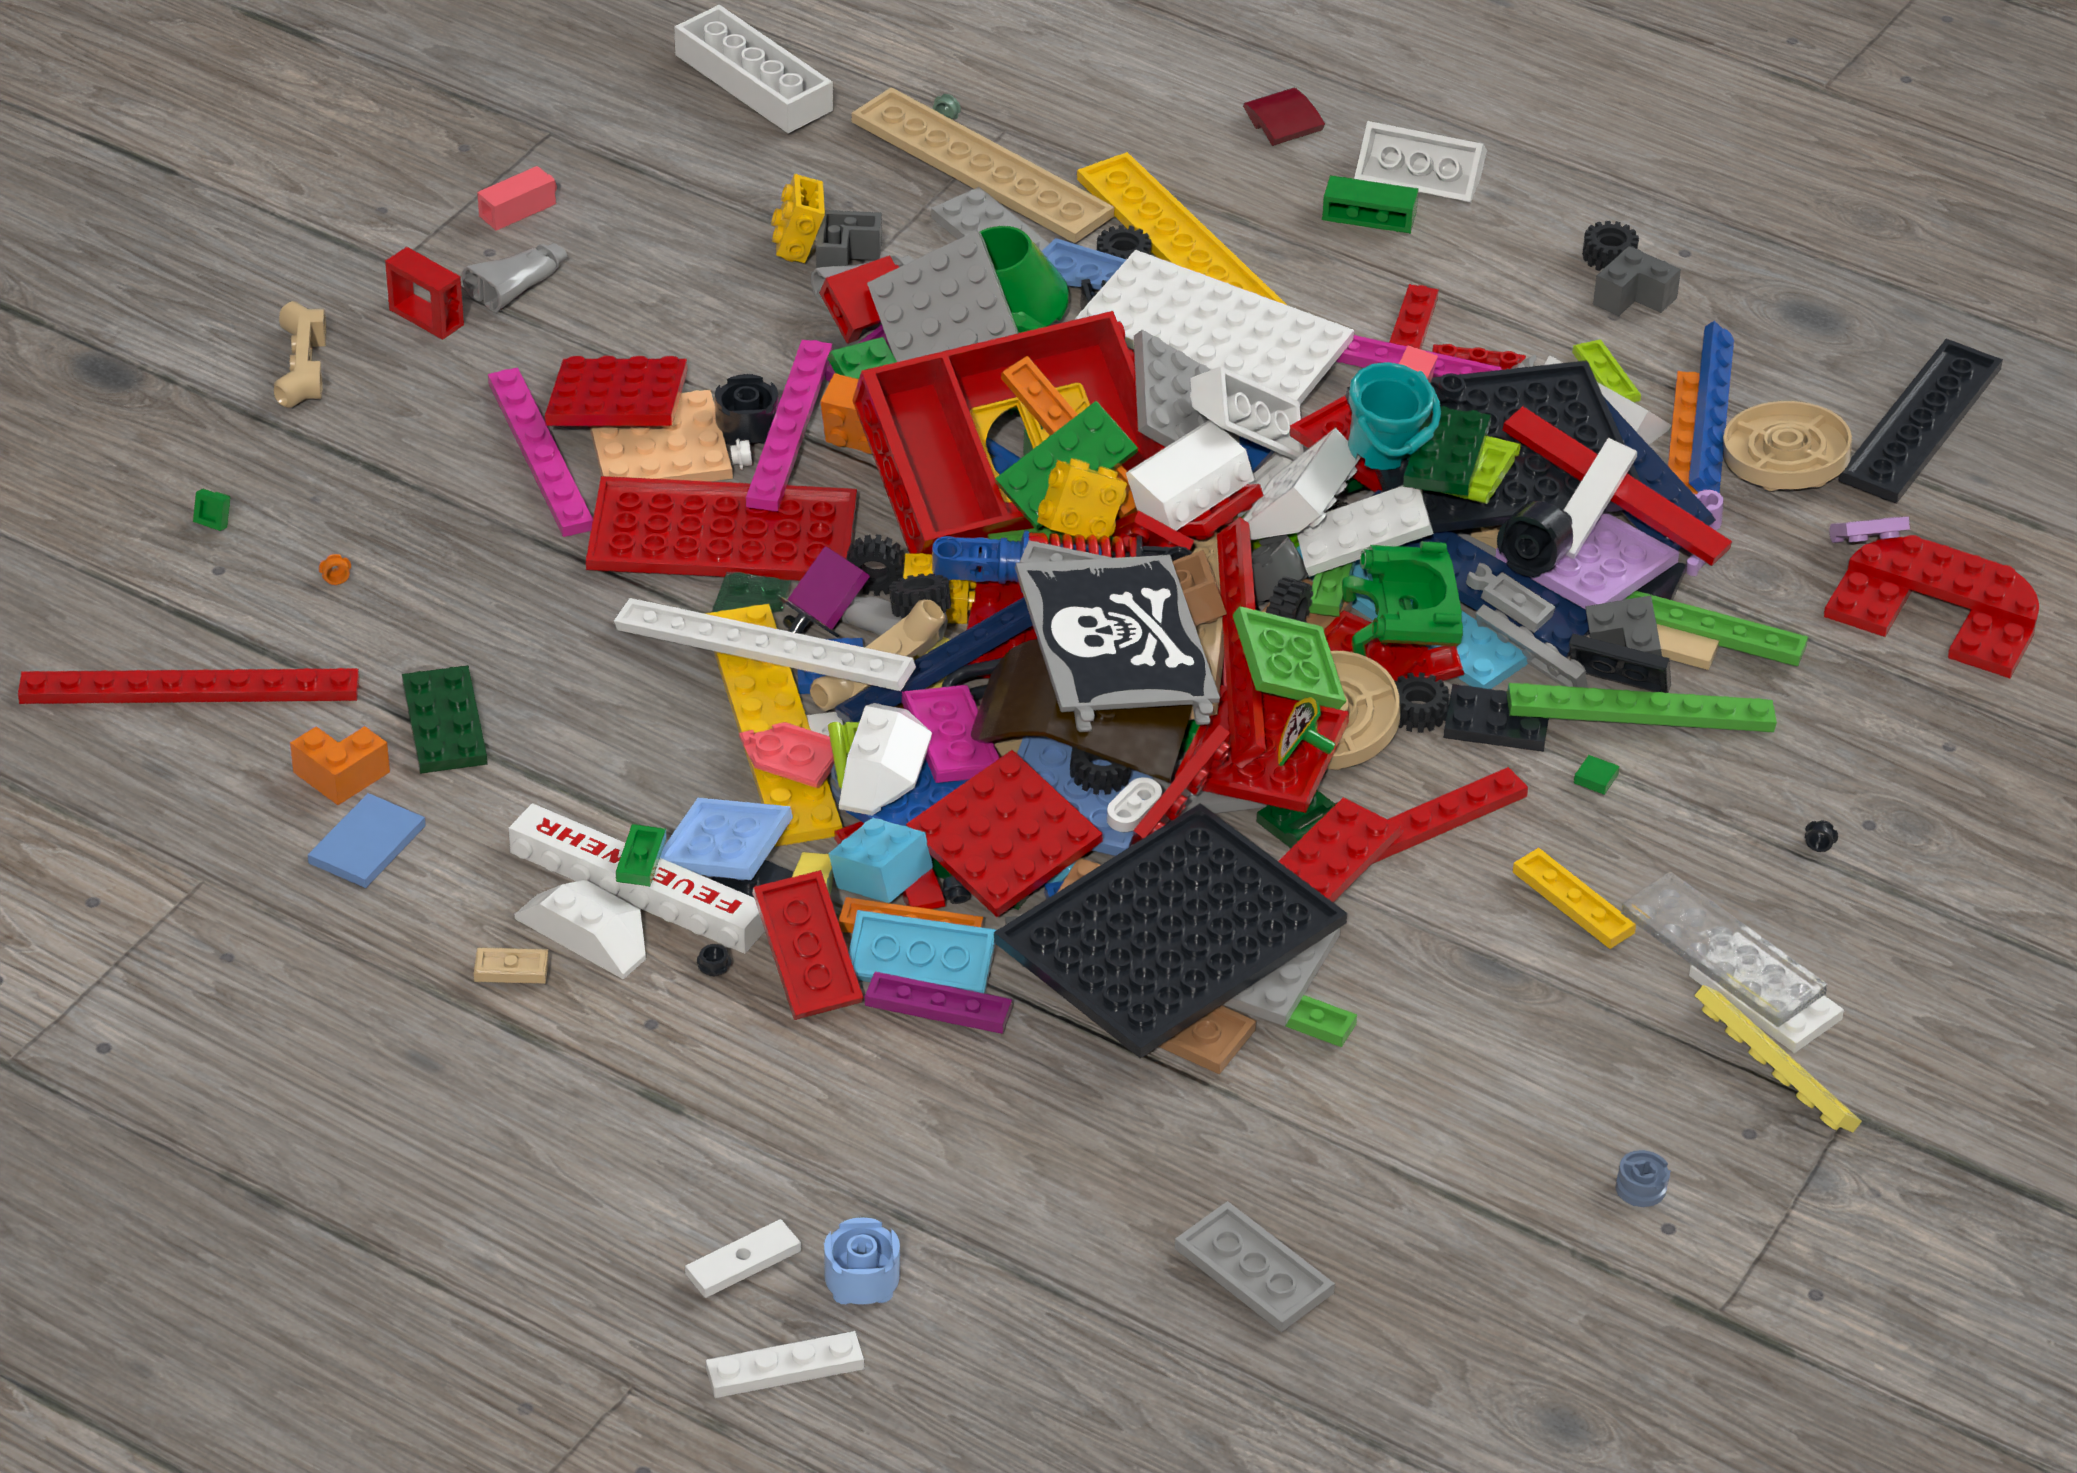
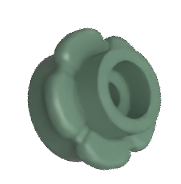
M943 94L942 96H937L934 100L933 110L950 119H957L958 113L961 112V106L952 95Z

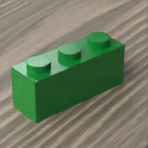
M1330 175L1323 198L1322 220L1411 234L1417 213L1419 188Z

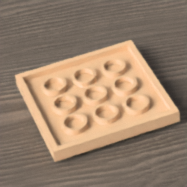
M711 390L681 393L672 426H589L601 476L691 481L733 479L732 466L723 433L715 421V404Z

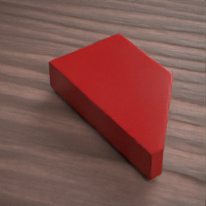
M1440 646L1423 651L1416 660V666L1411 671V673H1414V677H1419V672L1425 673V678H1429L1430 674L1436 676L1435 682L1440 679L1444 681L1464 675L1456 646Z

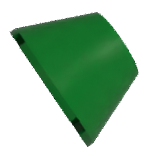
M994 226L980 231L1011 313L1024 312L1046 327L1056 319L1060 321L1069 303L1067 283L1062 274L1024 231L1011 226Z

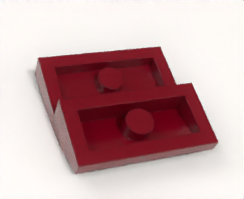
M1295 87L1245 102L1243 105L1256 129H1263L1272 146L1322 131L1325 126L1324 120L1313 104Z

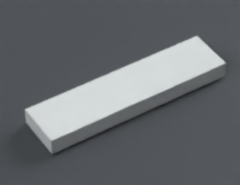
M1610 438L1605 442L1564 509L1572 518L1573 544L1566 556L1573 559L1577 556L1637 458L1636 450Z

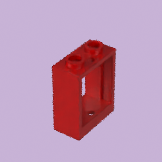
M405 247L385 261L390 311L442 340L464 326L461 276L409 247ZM413 283L430 292L431 303L414 294Z

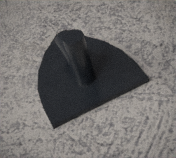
M781 596L778 597L780 601L799 613L796 618L792 615H787L783 619V624L788 628V632L802 634L811 620L835 637H839L833 630Z

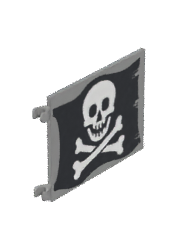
M1170 555L1023 562L1015 564L1018 580L1060 711H1074L1076 727L1079 732L1091 731L1090 722L1094 720L1095 716L1093 710L1193 704L1196 724H1210L1209 714L1213 712L1212 703H1219L1220 697Z

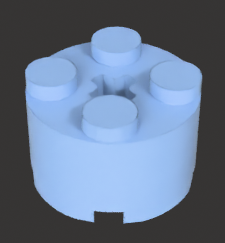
M852 1218L840 1223L839 1229L832 1234L830 1231L826 1236L824 1242L825 1282L836 1302L840 1304L884 1303L893 1297V1291L896 1289L900 1279V1243L897 1234L892 1229L890 1232L882 1227V1222L872 1218Z

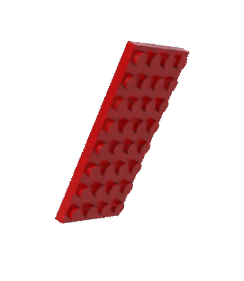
M601 476L586 555V570L801 581L825 546L846 559L853 537L857 489L787 485L779 510L771 511L746 507V496L751 483Z

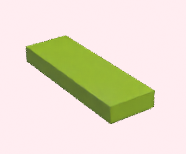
M1601 339L1573 345L1572 353L1578 361H1588L1598 383L1632 402L1641 401V393Z

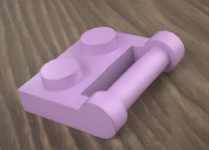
M1890 517L1834 523L1830 525V538L1833 543L1843 542L1845 538H1849V542L1869 540L1868 536L1880 535V539L1900 537V530H1910L1909 517Z

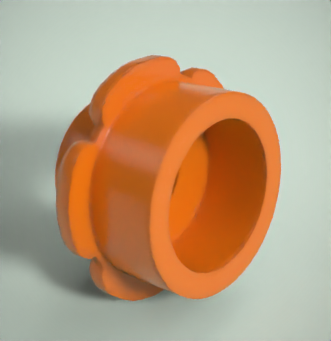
M332 554L326 560L321 561L319 572L322 573V578L327 583L340 585L349 578L351 562L348 558H342L339 554Z

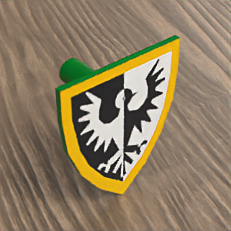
M1311 697L1304 698L1294 705L1279 745L1278 762L1280 766L1284 764L1302 739L1326 754H1330L1334 749L1335 743L1318 733L1316 720L1321 713L1317 700Z

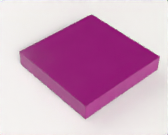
M825 546L787 600L832 630L870 576Z

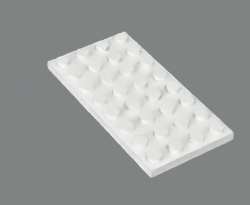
M1135 250L1075 318L1076 320L1114 311L1117 322L1121 321L1124 326L1127 347L1134 349V335L1143 329L1149 334L1160 338L1176 350L1182 351L1196 362L1207 366L1210 370L1222 366L1297 400L1299 404L1305 400L1354 338L1353 329Z

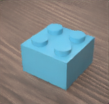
M876 818L866 821L862 827L828 853L837 888L886 903L893 901L922 875L933 868L925 832Z

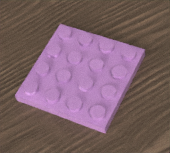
M1605 512L1600 516L1575 559L1565 555L1548 572L1530 578L1559 594L1561 597L1586 609L1585 606L1625 599L1678 563L1679 551ZM1497 548L1495 557L1505 563L1508 562L1503 552L1500 554Z

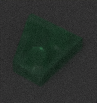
M726 572L711 613L764 604L770 605L772 613L782 612L786 604L780 601L778 597L781 596L786 600L788 599L791 591V580L742 572Z

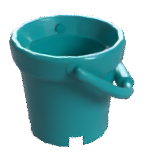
M1384 362L1371 364L1356 373L1351 380L1349 390V405L1352 410L1348 440L1349 450L1355 459L1357 453L1362 458H1365L1364 465L1379 470L1395 469L1401 466L1403 459L1407 457L1408 460L1411 454L1434 436L1433 433L1437 429L1441 417L1440 401L1434 388L1422 371L1417 372L1402 364ZM1433 409V416L1430 425L1428 427H1424L1421 431H1419L1420 426H1422L1425 420L1429 417L1430 412Z

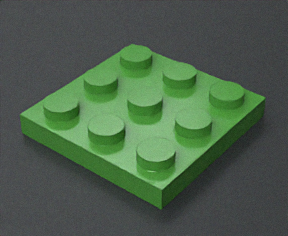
M1241 606L1238 607L1233 614V619L1256 690L1300 701L1311 697L1317 700L1320 706L1341 709L1346 703V698L1322 626Z

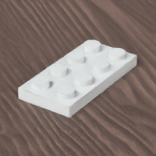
M1400 486L1325 513V518L1314 528L1310 525L1306 526L1297 533L1305 569L1310 577L1359 560L1362 550L1367 549L1370 545L1399 546L1434 533L1422 490Z
M1739 933L1690 967L1689 976L1701 985H1706L1719 991L1754 1024L1793 1053L1799 1051L1843 1018L1844 1009Z

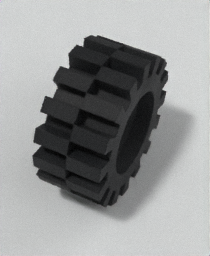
M1605 221V225H1602L1601 222H1596L1595 226L1590 225L1588 230L1585 231L1582 252L1583 260L1585 262L1588 261V266L1596 265L1595 270L1601 271L1602 268L1610 264L1628 246L1638 249L1639 236L1636 235L1634 229L1630 230L1629 225L1625 224L1622 227L1621 222L1618 221L1615 222V225L1611 224V221Z
M1119 225L1118 229L1112 226L1109 227V232L1103 230L1101 235H1098L1096 250L1127 260L1135 250L1151 255V239H1149L1147 233L1143 234V230L1140 228L1134 231V226L1130 225L1128 229H1124V225Z
M876 534V539H871V535H865L864 542L859 537L855 540V545L851 543L849 546L846 560L870 576L862 587L863 594L869 595V591H874V596H880V591L882 590L885 595L890 594L889 585L893 581L898 582L897 579L903 578L904 550H900V545L897 542L892 545V539L889 537L883 541L881 540L882 535ZM871 561L880 562L886 567L872 569L864 565V563Z
M931 573L927 576H924V574H918L916 577L910 575L907 576V579L899 578L897 579L898 582L893 581L889 585L892 614L896 617L901 616L902 619L909 615L915 604L923 599L934 601L943 613L951 608L948 578L943 577V575L935 576V574Z
M1282 577V580L1278 581V587L1275 586L1273 589L1274 594L1270 596V605L1267 607L1266 613L1306 623L1305 619L1306 616H1309V607L1312 605V585L1289 577Z
M1413 672L1407 674V679L1403 675L1398 677L1395 684L1398 689L1400 702L1399 728L1406 725V731L1412 732L1413 728H1418V733H1423L1426 727L1430 732L1434 730L1435 725L1437 727L1443 725L1448 711L1449 689L1447 686L1444 687V682L1441 679L1435 682L1436 676L1430 674L1429 678H1425V673L1419 672V677H1414ZM1411 701H1421V702H1425V703H1424V704H1417V703H1412Z
M1072 747L1070 776L1074 778V783L1077 786L1082 784V790L1087 792L1089 788H1093V794L1098 795L1099 790H1104L1105 795L1111 794V788L1118 792L1121 790L1122 785L1125 787L1131 778V768ZM1105 760L1112 764L1108 766H1100L1093 764L1090 761Z

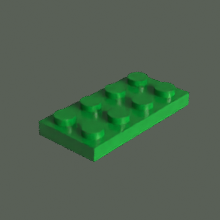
M1095 401L997 476L995 483L1031 525L1038 530L1043 526L1037 522L1039 517L1038 508L1041 501L1045 499L1049 487V475L1052 469L1055 468L1057 460L1070 463L1071 458H1075L1089 463L1088 469L1098 471L1099 466L1115 470L1138 452V447L1101 405Z

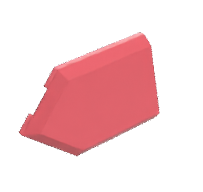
M786 722L774 724L772 729L754 733L753 730L739 733V737L754 768L815 788H820L831 773L834 758L830 737Z

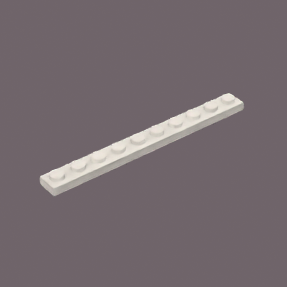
M629 598L614 620L619 631L897 691L902 690L916 668L911 657Z

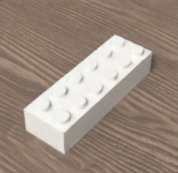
M717 5L674 26L675 55L785 132L790 133L833 111V82L721 5Z

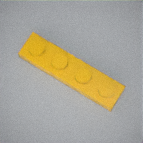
M1540 848L1514 862L1513 873L1607 948L1611 949L1635 934V922Z

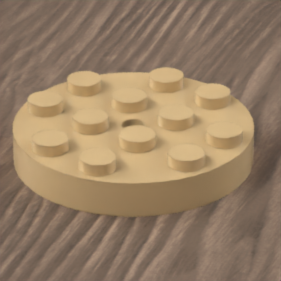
M1797 401L1768 402L1750 407L1730 420L1724 431L1723 455L1726 464L1738 478L1762 486L1768 491L1822 487L1826 482L1840 475L1848 466L1851 459L1852 435L1849 426L1840 416L1821 406Z
M1330 651L1346 698V703L1340 710L1349 711V723L1327 769L1339 770L1358 765L1375 757L1391 742L1400 722V702L1395 681L1380 664L1357 653ZM1266 693L1267 695L1290 699L1287 697Z

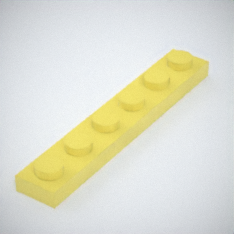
M1706 985L1701 986L1694 996L1704 1004L1701 1009L1706 1015L1716 1022H1719L1721 1019L1727 1025L1725 1032L1739 1043L1745 1041L1751 1047L1748 1053L1763 1065H1766L1768 1062L1775 1069L1772 1075L1788 1087L1792 1084L1798 1090L1796 1097L1812 1109L1816 1106L1822 1112L1820 1119L1836 1131L1840 1127L1851 1132L1856 1130L1862 1121L1723 994Z

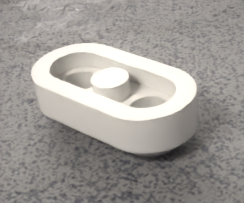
M1145 777L1132 780L1109 803L1106 817L1108 825L1119 832L1133 831L1161 797L1162 788L1160 784L1151 778Z

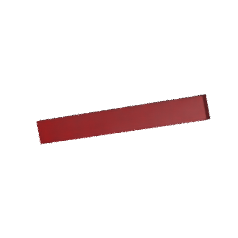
M1523 406L1504 422L1502 431L1580 481L1583 480L1598 455ZM1629 474L1625 475L1610 500L1711 566L1731 548L1732 541Z

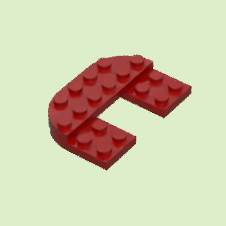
M1916 535L1876 540L1863 545L1849 559L1848 570L1825 606V618L1886 637L1912 591L1929 595L1971 609L1949 648L1948 658L2011 679L2032 641L2039 613V600L2035 590L2013 567L2002 565L1947 545L1921 539Z

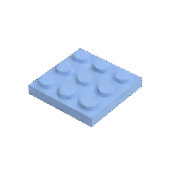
M697 798L663 847L660 858L707 877L715 876L738 880H752L792 820L791 807Z

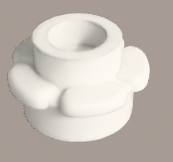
M737 439L736 445L730 446L733 465L739 464L740 469L744 470V466L753 465L749 440L740 441Z

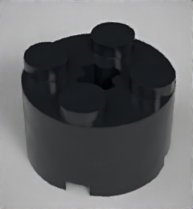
M741 374L728 378L727 384L721 388L719 385L715 390V421L723 433L725 443L736 445V440L739 439L740 441L749 440L750 444H765L778 408L777 387L772 382L770 386L763 382V377L753 374Z
M1535 500L1528 501L1499 529L1497 535L1498 550L1500 554L1503 552L1508 560L1506 564L1516 573L1528 577L1540 576L1542 573L1551 570L1570 551L1573 544L1572 518L1567 512L1561 511L1550 503Z

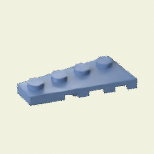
M1057 238L1042 250L1044 255L1062 274L1067 286L1081 287V280L1090 279L1092 289L1100 290L1102 288V280L1107 282L1126 261V259Z

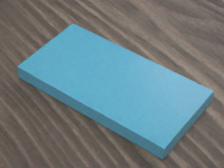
M857 910L849 956L858 981L871 982L874 972H880L985 994L994 953V932L996 930Z

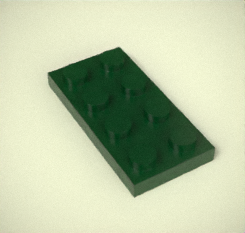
M1440 406L1441 417L1439 425L1433 433L1434 436L1411 454L1404 474L1403 487L1468 496L1491 425V415L1475 410L1461 411ZM1433 409L1431 410L1429 417L1420 427L1419 431H1421L1424 427H1428L1430 425L1433 416Z
M469 666L402 674L403 689L420 774L488 765Z

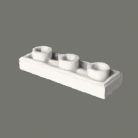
M780 1219L685 1265V1275L700 1293L707 1298L800 1252L801 1242Z

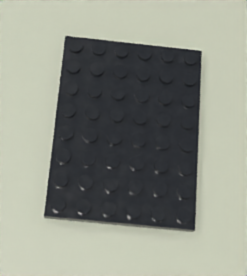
M1587 360L1459 374L1466 383V388L1464 389V394L1467 397L1466 401L1462 404L1440 402V406L1454 410H1475L1483 414H1490L1491 425L1487 436L1520 444V452L1518 456H1515V461L1487 504L1441 492L1422 490L1433 533L1503 525L1518 509L1531 500L1547 502L1564 511L1581 481L1502 431L1504 422L1522 406L1596 454H1599L1608 438L1625 445ZM1433 377L1430 382L1435 392H1437V387L1434 383L1438 377ZM1347 387L1345 394L1348 404L1350 387ZM1407 457L1403 459L1401 466L1395 469H1375L1383 492L1403 486L1404 474L1410 458L1408 460ZM1632 464L1627 474L1641 482L1634 464ZM1610 501L1603 513L1624 509Z
M1199 803L995 931L994 943L1136 1056L1142 1058L1346 924L1347 912Z

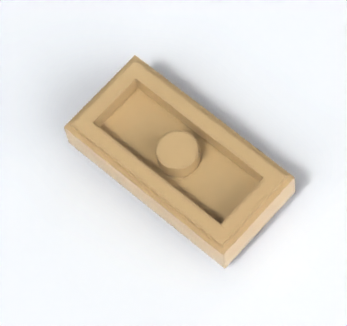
M477 948L474 982L546 984L549 960L548 949Z

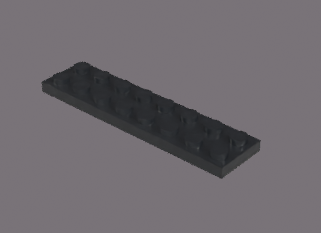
M1946 338L1851 457L1848 466L1839 476V482L1897 504L1999 373L2003 359Z

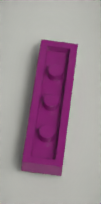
M874 972L865 994V1006L1003 1034L1012 1010V999Z

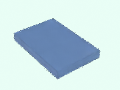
M367 793L308 854V863L367 888L426 826L425 817Z

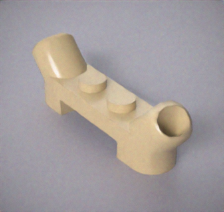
M291 301L282 307L279 322L281 328L292 334V354L296 355H290V372L274 382L275 398L280 405L286 408H292L305 399H322L321 362L312 361L313 347L326 345L325 309H307L298 302Z
M919 600L909 615L865 648L911 658L916 654L921 657L937 643L939 629L945 622V615L934 601ZM826 675L812 682L810 694L815 704L821 710H835L837 705L872 685Z

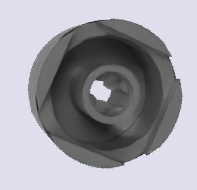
M1287 535L1263 538L1259 541L1261 546L1254 551L1251 550L1255 606L1265 603L1270 599V596H1273V589L1275 586L1278 587V581L1282 580V577L1285 576L1302 581L1309 576L1303 559Z

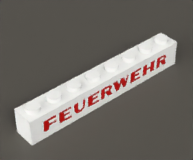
M532 803L509 827L510 853L545 867L549 871H554L573 879L576 882L587 880L638 909L691 930L695 934L705 936L721 943L725 947L745 954L765 932L753 897L662 858L659 859L650 887L616 882V869L625 846L624 842Z

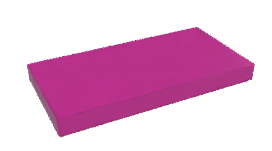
M968 685L902 692L904 709H907L932 732V738L925 758L936 783L971 779L999 759L992 741L980 743L971 737L978 708Z

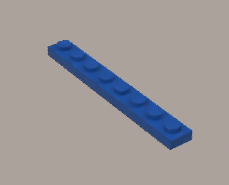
M1715 321L1706 325L1704 329L1689 484L1697 492L1714 490L1720 493L1723 437L1727 421L1734 339L1727 329H1723Z

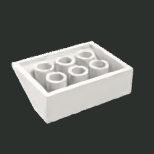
M1337 428L1330 431L1270 479L1262 490L1264 496L1252 504L1253 507L1242 518L1249 523L1250 540L1299 533L1308 525L1314 528L1325 518V511L1337 501L1335 497L1347 486L1345 482L1356 473L1355 465L1361 458L1358 453L1356 459L1351 455L1348 440Z

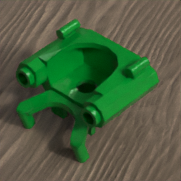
M1421 541L1420 548L1370 545L1367 549L1362 550L1360 556L1361 568L1366 569L1368 574H1380L1379 583L1352 575L1344 577L1342 580L1343 599L1346 602H1352L1356 599V593L1369 596L1374 601L1377 618H1374L1371 624L1355 633L1352 637L1353 653L1366 656L1365 644L1375 638H1379L1381 644H1419L1421 647L1425 645L1458 646L1461 644L1463 636L1462 610L1453 563L1446 543ZM1402 598L1412 599L1413 609L1404 610L1399 605V600Z

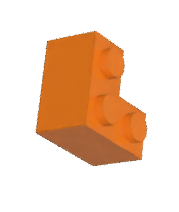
M317 726L290 742L293 773L336 805H340L390 773L387 742L365 726L340 742H337Z

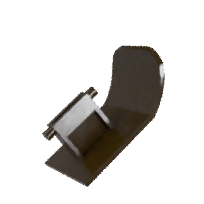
M1038 639L1023 642L1010 649L993 670L972 727L971 737L980 743L1013 736L1048 737L1169 783L1193 704L1093 710L1095 716L1094 720L1090 722L1091 731L1079 732L1076 727L1074 711H1060Z

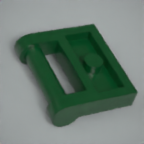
M1316 790L1306 813L1267 805L1257 812L1256 822L1291 849L1338 802L1334 803Z

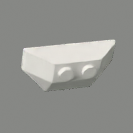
M876 703L865 706L847 757L839 809L873 816L881 810V807L894 802L915 788L932 738V732L907 709Z
M587 880L562 884L539 893L514 914L517 921L621 979H625L646 960L640 909Z

